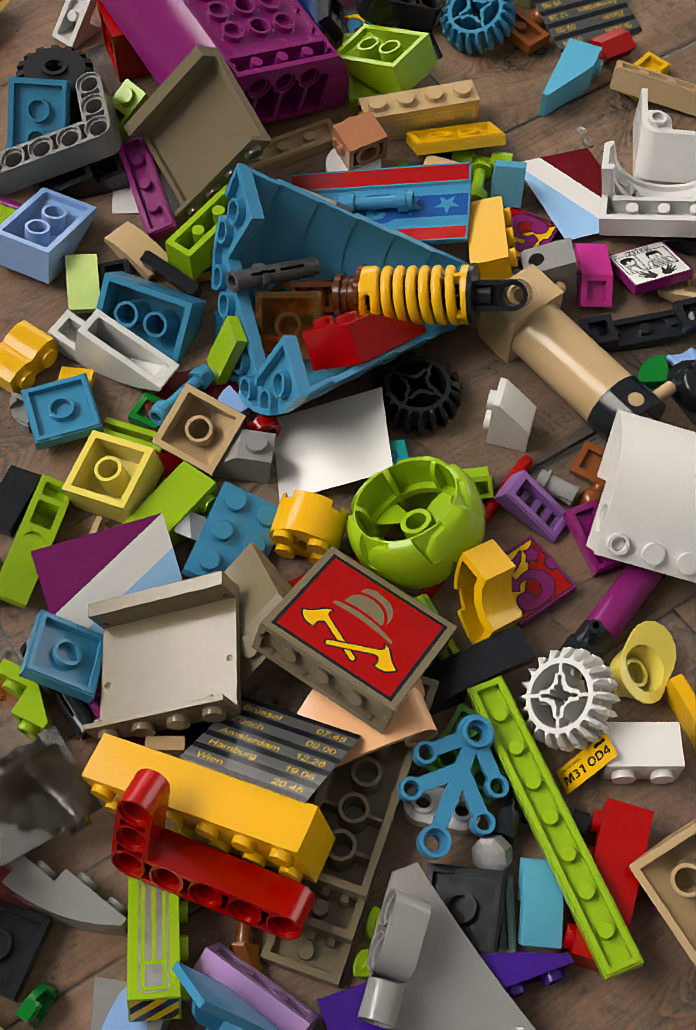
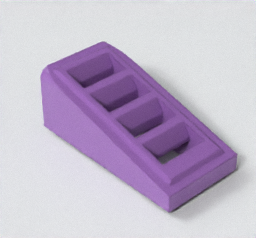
M525 470L512 474L494 497L503 508L550 543L555 542L567 525L562 516L566 510ZM528 497L532 499L529 505L525 503ZM542 506L544 509L538 516L535 512ZM552 514L555 518L548 526L545 522Z

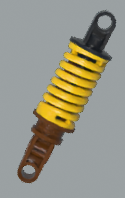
M476 262L463 264L460 272L456 271L454 265H448L445 272L441 265H435L432 270L428 265H423L420 269L415 265H410L407 270L402 265H398L395 270L390 265H387L381 272L378 266L359 264L353 276H347L346 273H337L334 279H312L278 283L271 289L269 300L272 307L279 312H305L306 314L334 313L335 317L347 312L356 311L357 316L376 314L421 325L426 323L429 326H434L438 323L442 326H447L450 323L454 326L464 324L470 327H477L481 311L520 310L530 303L533 292L530 284L523 279H481L480 268ZM512 285L520 287L523 292V299L519 304H513L508 300L507 291ZM286 288L290 289L294 296L291 305H288L283 299V293Z

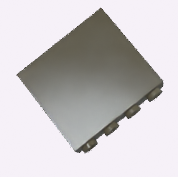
M196 45L123 126L129 136L143 138L181 206L173 213L174 217L191 218L226 184L228 185L238 163L248 165L251 161L258 159L263 154V149L272 141L219 49L203 45Z

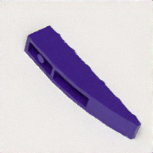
M538 952L479 954L512 1000L528 992L526 986L541 981L543 987H547L566 978L565 972L574 963L571 954ZM367 982L318 999V1009L325 1030H386L357 1018Z

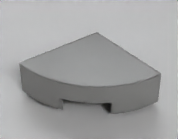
M12 392L9 403L13 420L20 429L31 433L22 395Z

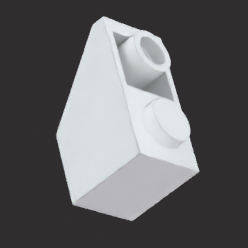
M500 378L497 391L490 390L482 428L488 429L486 443L525 452L537 407L506 378Z

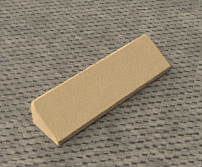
M617 60L610 82L611 89L640 98L642 88H648V101L696 116V84Z

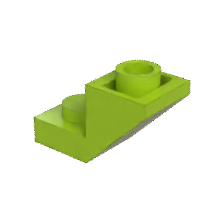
M3 658L0 663L1 688L11 696L19 698L11 711L18 725L16 729L32 740H36L39 736L51 742L54 732L41 684L20 677L21 666Z

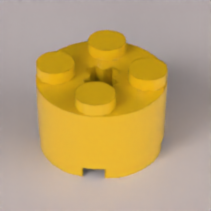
M297 490L294 491L293 497H288L287 492L284 493L269 532V539L276 545L275 553L288 559L295 558V555L306 557L314 565L331 546L339 550L347 527L349 516L347 510L342 507L340 512L332 507L333 500L317 493Z

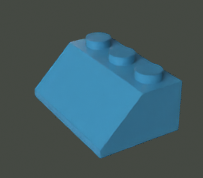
M117 271L104 274L96 309H99L180 364L199 333L207 301L126 272Z

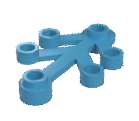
M468 715L458 723L454 734L432 742L427 740L421 741L412 749V760L421 767L429 766L436 760L438 755L460 749L454 764L417 778L408 776L397 786L398 797L406 803H412L422 793L446 784L431 825L420 831L416 839L417 849L426 859L436 860L449 852L452 839L447 828L461 792L471 814L469 820L471 832L476 836L483 837L495 829V818L492 813L487 811L470 770L475 757L486 778L483 783V792L487 798L499 800L504 797L509 791V782L501 775L490 750L495 738L493 726L481 715ZM469 729H474L479 733V741H473L469 738ZM424 747L429 750L431 755L429 760H424L419 756V748ZM491 781H497L501 785L502 790L500 794L494 793L491 790ZM405 783H411L415 786V796H409L405 793ZM478 817H483L487 820V830H481L477 826L476 821ZM428 836L434 837L438 842V847L435 851L428 849L425 841Z

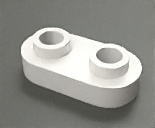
M415 786L410 788L406 794L409 796H415ZM438 787L422 793L418 799H427L430 802V806L427 808H420L416 801L412 803L403 802V812L406 819L413 825L423 828L431 825L445 788ZM461 792L456 807L463 806L467 808L469 812V809ZM454 810L447 831L456 835L471 833L469 828L470 812L467 816H459ZM478 817V818H477V821H476L477 826H478V824H479V821H480V818H481V817Z

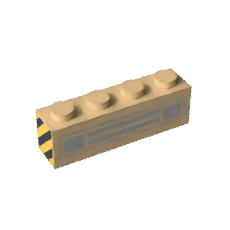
M472 79L359 98L358 115L371 110L387 134L388 141L405 139V132L477 123L480 98Z

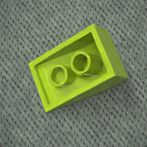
M364 24L336 50L344 61L349 73L382 94L412 90L438 64L429 33Z

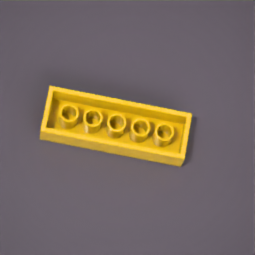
M106 733L103 734L81 776L92 787L91 794L104 801V809L113 815L116 814V806L138 770L146 768L161 773L170 784L164 828L192 840L196 839L205 842L207 846L229 854L232 852L240 855L242 860L265 868L267 865L278 869V873L281 876L301 883L302 879L313 883L317 882L336 839L318 806L307 802L303 803L249 782Z

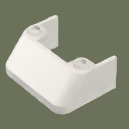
M642 88L633 121V177L661 185H676L696 181V131L672 129V119L668 114L660 110H648V88Z

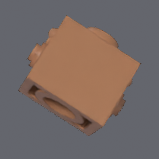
M371 110L355 117H349L333 125L332 145L348 170H354L386 157L388 136Z

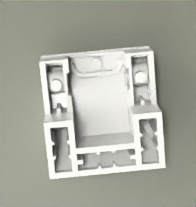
M617 410L597 473V477L606 480L586 546L593 550L596 555L696 583V432Z

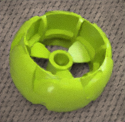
M430 456L406 458L372 475L359 488L351 502V515L347 519L348 539L361 565L382 579L401 589L427 588L440 584L448 576L455 573L462 553L483 543L486 531V510L473 480L458 465H448L442 459ZM394 524H400L407 539L386 541L383 538Z

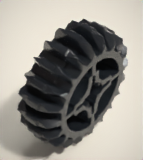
M413 351L408 358L402 354L397 358V361L392 360L386 363V367H380L378 376L373 381V389L382 387L386 422H392L394 431L403 427L405 428L406 435H408L411 430H417L421 437L424 429H428L434 434L437 430V425L445 428L449 420H454L457 410L461 405L462 386L458 382L457 372H451L450 363L441 365L440 356L432 360L429 359L427 352L423 357H417ZM392 392L397 394V398H399L403 402L401 403L399 400H397L392 394Z

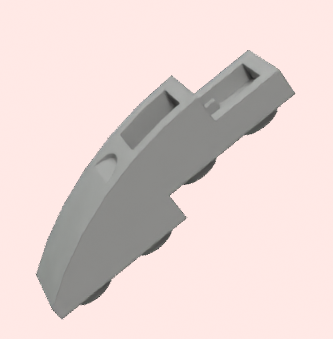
M0 836V863L11 871L2 883L13 896L40 914L67 926L101 934H128V920L125 918L128 915V910L113 897L105 901L95 892L99 887L87 875L80 872L75 876L65 869L56 879L58 875L43 861L39 860L34 865L25 857L29 851L17 839L10 836L5 840Z

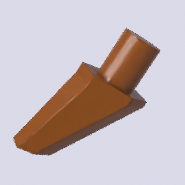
M239 922L237 923L236 942H231L228 948L262 973L259 945L252 944L253 927Z

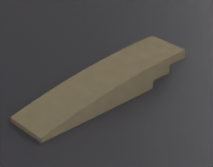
M421 676L425 692L424 700L430 712L439 681ZM404 740L334 768L319 786L313 805L320 808L336 839L317 882L313 883L305 879L301 881V884L307 886L314 893L315 903L298 939L286 940L270 933L268 934L260 955L261 961L329 986L339 987L401 802L397 794V786L404 778L409 776L414 762L411 756L414 747L406 746Z

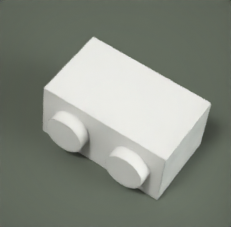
M606 722L611 731L604 732L599 730V736L607 733L618 754L616 758L599 770L600 779H612V782L615 784H629L636 779H650L654 784H667L677 779L685 767L679 722Z

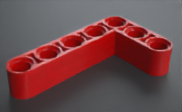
M148 768L138 770L116 806L111 849V862L114 867L130 877L286 940L298 939L315 903L314 893L307 886L165 829L170 784L161 773Z

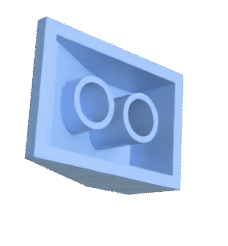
M41 188L0 224V265L49 284L66 268L65 255L74 254L97 214V207L48 188Z

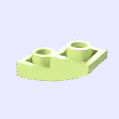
M97 254L65 255L68 309L74 314L93 313L96 310L100 295Z

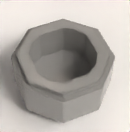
M488 834L483 836L472 847L473 864L481 869L505 871L513 862L512 846L502 835Z

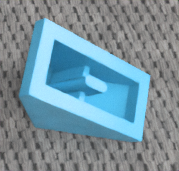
M496 160L491 180V198L502 196L504 207L521 208L527 162Z

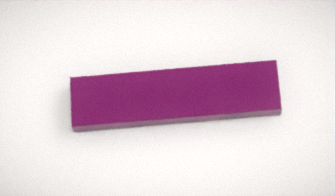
M131 137L122 141V146L118 152L146 234L156 241L175 233L178 230V226L153 155L142 137Z

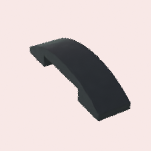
M696 297L674 301L672 310L613 320L610 313L579 319V325L586 334L607 352L631 351L661 346L696 334Z

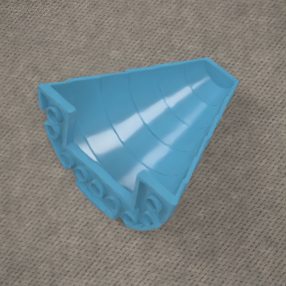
M237 164L224 194L227 199H231L228 204L227 215L218 216L214 238L211 289L219 291L218 310L213 312V322L217 338L227 316H238L248 342L229 381H238L240 399L252 411L268 416L289 413L343 383L350 382L372 369L392 361L407 351L416 349L441 334L448 333L462 326H454L450 323L447 326H442L438 323L434 326H429L425 323L423 324L426 328L425 333L361 365L313 371L301 332L313 327L312 321L320 317L332 315L333 320H336L335 314L279 312L272 307L269 300L270 291L276 284L269 285L268 288L263 290L251 288L233 293L229 290L226 283V275L229 271L251 268L256 263L269 265L315 256L320 265L319 274L316 277L292 280L304 281L334 279L337 273H346L347 276H353L359 264L378 266L381 272L387 265L393 267L394 270L398 265L404 266L406 270L410 265H415L418 269L423 265H428L431 270L435 265H441L444 268V272L448 265H454L456 271L460 272L461 266L467 264V262L433 248L398 230H392L357 212L352 214L281 179L276 181L248 167L246 164ZM286 288L283 293V299L288 305L292 304L294 296L292 291ZM260 336L282 337L266 359Z

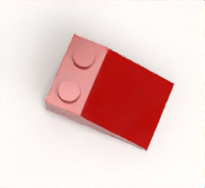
M351 311L338 315L336 320H333L332 315L312 321L314 326L301 333L313 371L361 365L425 333L426 328L425 325L376 314L357 316L356 311Z

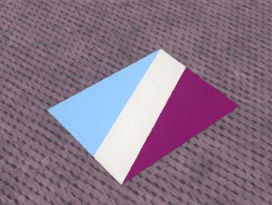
M163 513L31 551L49 613L102 635L104 629L88 618V604L182 581Z

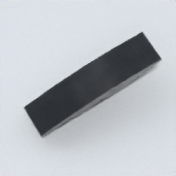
M119 152L105 159L33 184L35 194L45 187L79 200L107 194L130 187L121 157ZM156 163L159 175H161L158 164Z
M519 625L484 639L427 668L422 676L439 681L430 710L431 716L463 703L465 696H467L468 688L534 662L536 655Z

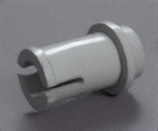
M542 469L536 482L552 497L570 506L580 486H576L552 474V469L549 471Z

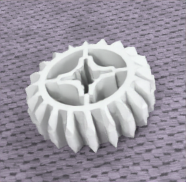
M563 647L562 651L550 650L549 659L538 657L539 668L528 669L532 675L530 681L521 682L527 688V692L525 695L518 697L523 703H526V706L520 713L523 717L528 718L526 725L529 731L534 732L533 737L537 741L545 743L549 748L561 749L566 752L574 751L575 748L581 750L588 749L589 741L593 743L600 742L599 730L604 732L611 731L606 721L608 717L614 718L618 716L614 710H611L612 704L621 701L617 695L612 694L619 686L615 680L610 678L613 671L610 667L603 665L604 661L602 658L594 654L591 655L589 651L582 648ZM582 674L587 682L588 692H586L585 690V681L581 679Z

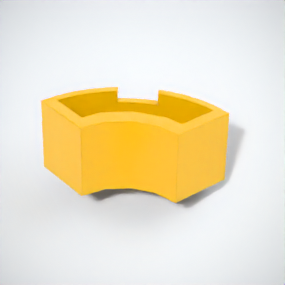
M493 539L463 552L457 563L454 575V589H459L462 609L457 610L462 626L473 645L516 626L523 617L512 593V575L516 566Z

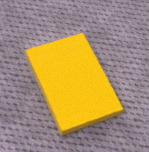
M490 121L405 132L406 143L417 156L506 145V134Z

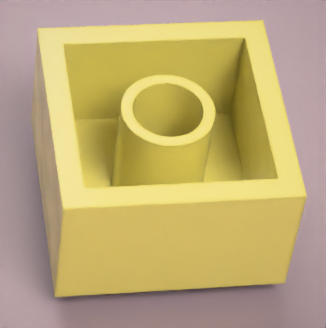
M92 430L62 490L75 508L124 523L153 493L165 467L154 448Z

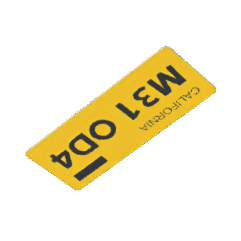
M607 733L600 736V742H592L588 749L582 750L556 771L566 794L572 792L618 756Z

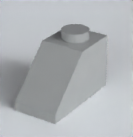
M240 429L213 476L270 484L276 434Z

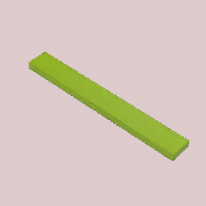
M502 675L468 688L467 696L476 714L485 717L493 726L495 738L491 746L604 983L642 967L644 961Z

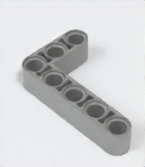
M84 73L76 81L75 88L82 117L81 122L0 151L1 197L105 159L120 150L122 141L113 99L98 73Z

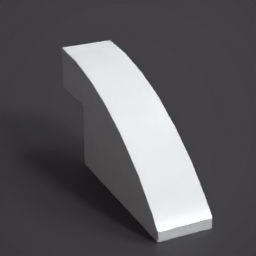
M67 309L48 331V335L55 339L58 351L64 356L88 369H94V372L133 387L160 391L179 368L178 363L99 309H96L86 321Z

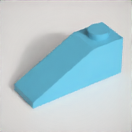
M569 38L542 94L539 116H547L588 89L594 77L599 78L604 61L600 60L602 47Z

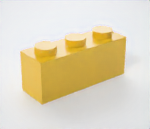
M502 196L470 202L469 257L470 263H478L481 279H509L514 276L513 267H518L515 247L510 248L516 246L513 227L508 228V226H513L510 207L504 208Z

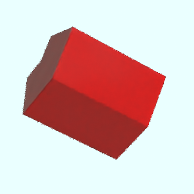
M621 28L590 39V44L602 47L600 60L604 61L603 65L629 55L637 47L630 32Z

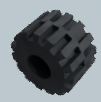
M51 45V48L40 47L36 49L35 53L29 52L26 54L24 61H19L17 65L16 77L69 80L71 82L70 125L81 122L82 117L75 85L81 75L87 72H94L91 59L86 58V54L81 50L75 52L74 47L66 46L61 48L59 45Z

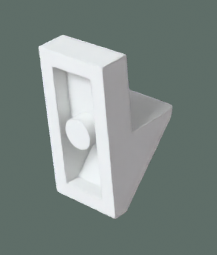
M65 0L52 36L67 46L76 49L100 31L101 27L90 21L97 1Z

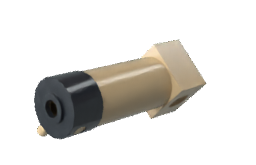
M534 264L509 278L523 279L530 284L533 296L526 307L517 311H481L477 336L506 364L520 357L580 414L606 443L608 442L617 410L659 421L666 407L663 400L676 391L675 384L667 381L652 392L637 377L625 370L560 310L563 294L566 292L565 284L561 281L554 283ZM516 285L510 286L507 291L508 300L513 304H519L523 299L521 288Z

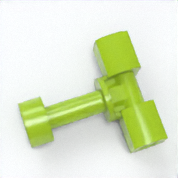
M475 149L453 151L452 161L471 162L473 178L471 202L487 199V191L483 188L484 181L493 175L495 161H513V153L492 151L491 156L475 155Z

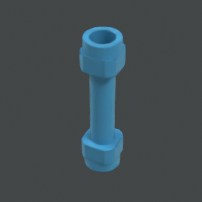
M405 189L397 190V195L356 198L355 193L339 196L338 202L353 207L352 214H355L357 210L397 208L398 212H408L415 209L414 191H407Z
M201 364L188 374L189 380L186 383L199 390H205L211 385L215 375L210 367ZM185 384L167 400H158L152 406L148 415L157 426L162 425Z

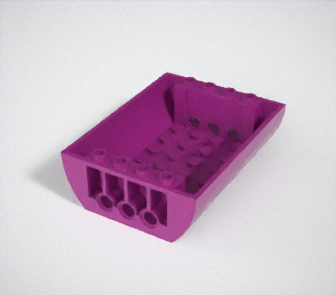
M100 0L159 86L196 45H203L219 49L262 124L345 105L349 88L346 65L297 0Z

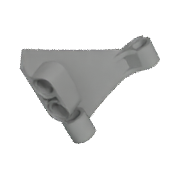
M418 862L392 871L368 952L367 967L371 971L357 1018L386 1030H536L471 944Z

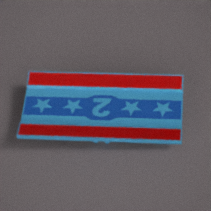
M471 162L290 175L291 184L338 201L339 196L355 193L356 198L397 195V190L407 189V191H414V210L398 212L397 208L357 210V213L392 230H398L427 245L468 242L472 183Z

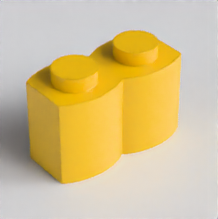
M26 320L15 325L6 335L3 342L0 343V387L11 394L12 392L20 394V390L30 388L35 381L36 375L44 369L51 367L56 361L59 351L55 339Z

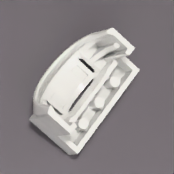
M615 141L606 142L604 144L601 168L602 199L599 215V234L605 236L696 238V181L676 185H661L637 179L620 166L617 160Z

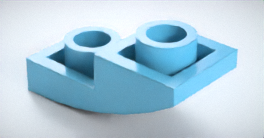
M520 857L517 898L521 900L517 943L522 946L561 949L563 933V895L546 859Z

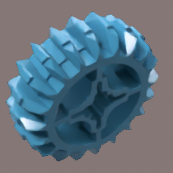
M446 0V6L441 8L442 17H440V24L443 29V35L452 48L457 47L460 53L467 50L472 55L475 50H478V52L483 54L484 49L488 47L493 51L494 44L499 43L503 45V37L510 36V28L515 27L516 9L513 0Z

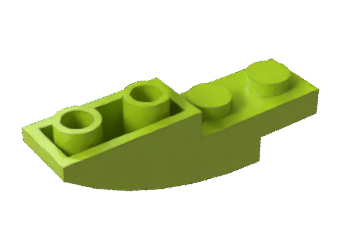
M42 474L1 568L0 600L25 609L38 579L31 551L53 544L70 501L62 490L64 482Z

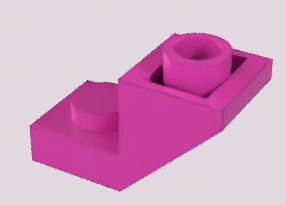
M574 243L576 275H579L577 306L612 307L613 271L607 244Z

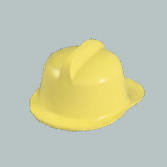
M644 621L636 625L632 630L623 650L615 655L610 663V669L613 671L611 679L619 684L613 691L614 695L635 699L643 704H653L661 699L677 658L676 645L672 635L663 625L656 621Z

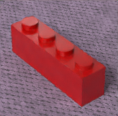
M607 797L601 810L594 808L589 825V831L595 833L592 847L586 846L629 930L639 881L629 868V864L646 853L654 811ZM568 922L562 947L568 949L567 954H571L574 965L599 972L576 922L574 924Z

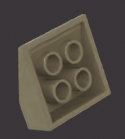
M252 542L224 572L239 586L241 695L251 698L280 667L251 646L260 622L293 588L258 546Z

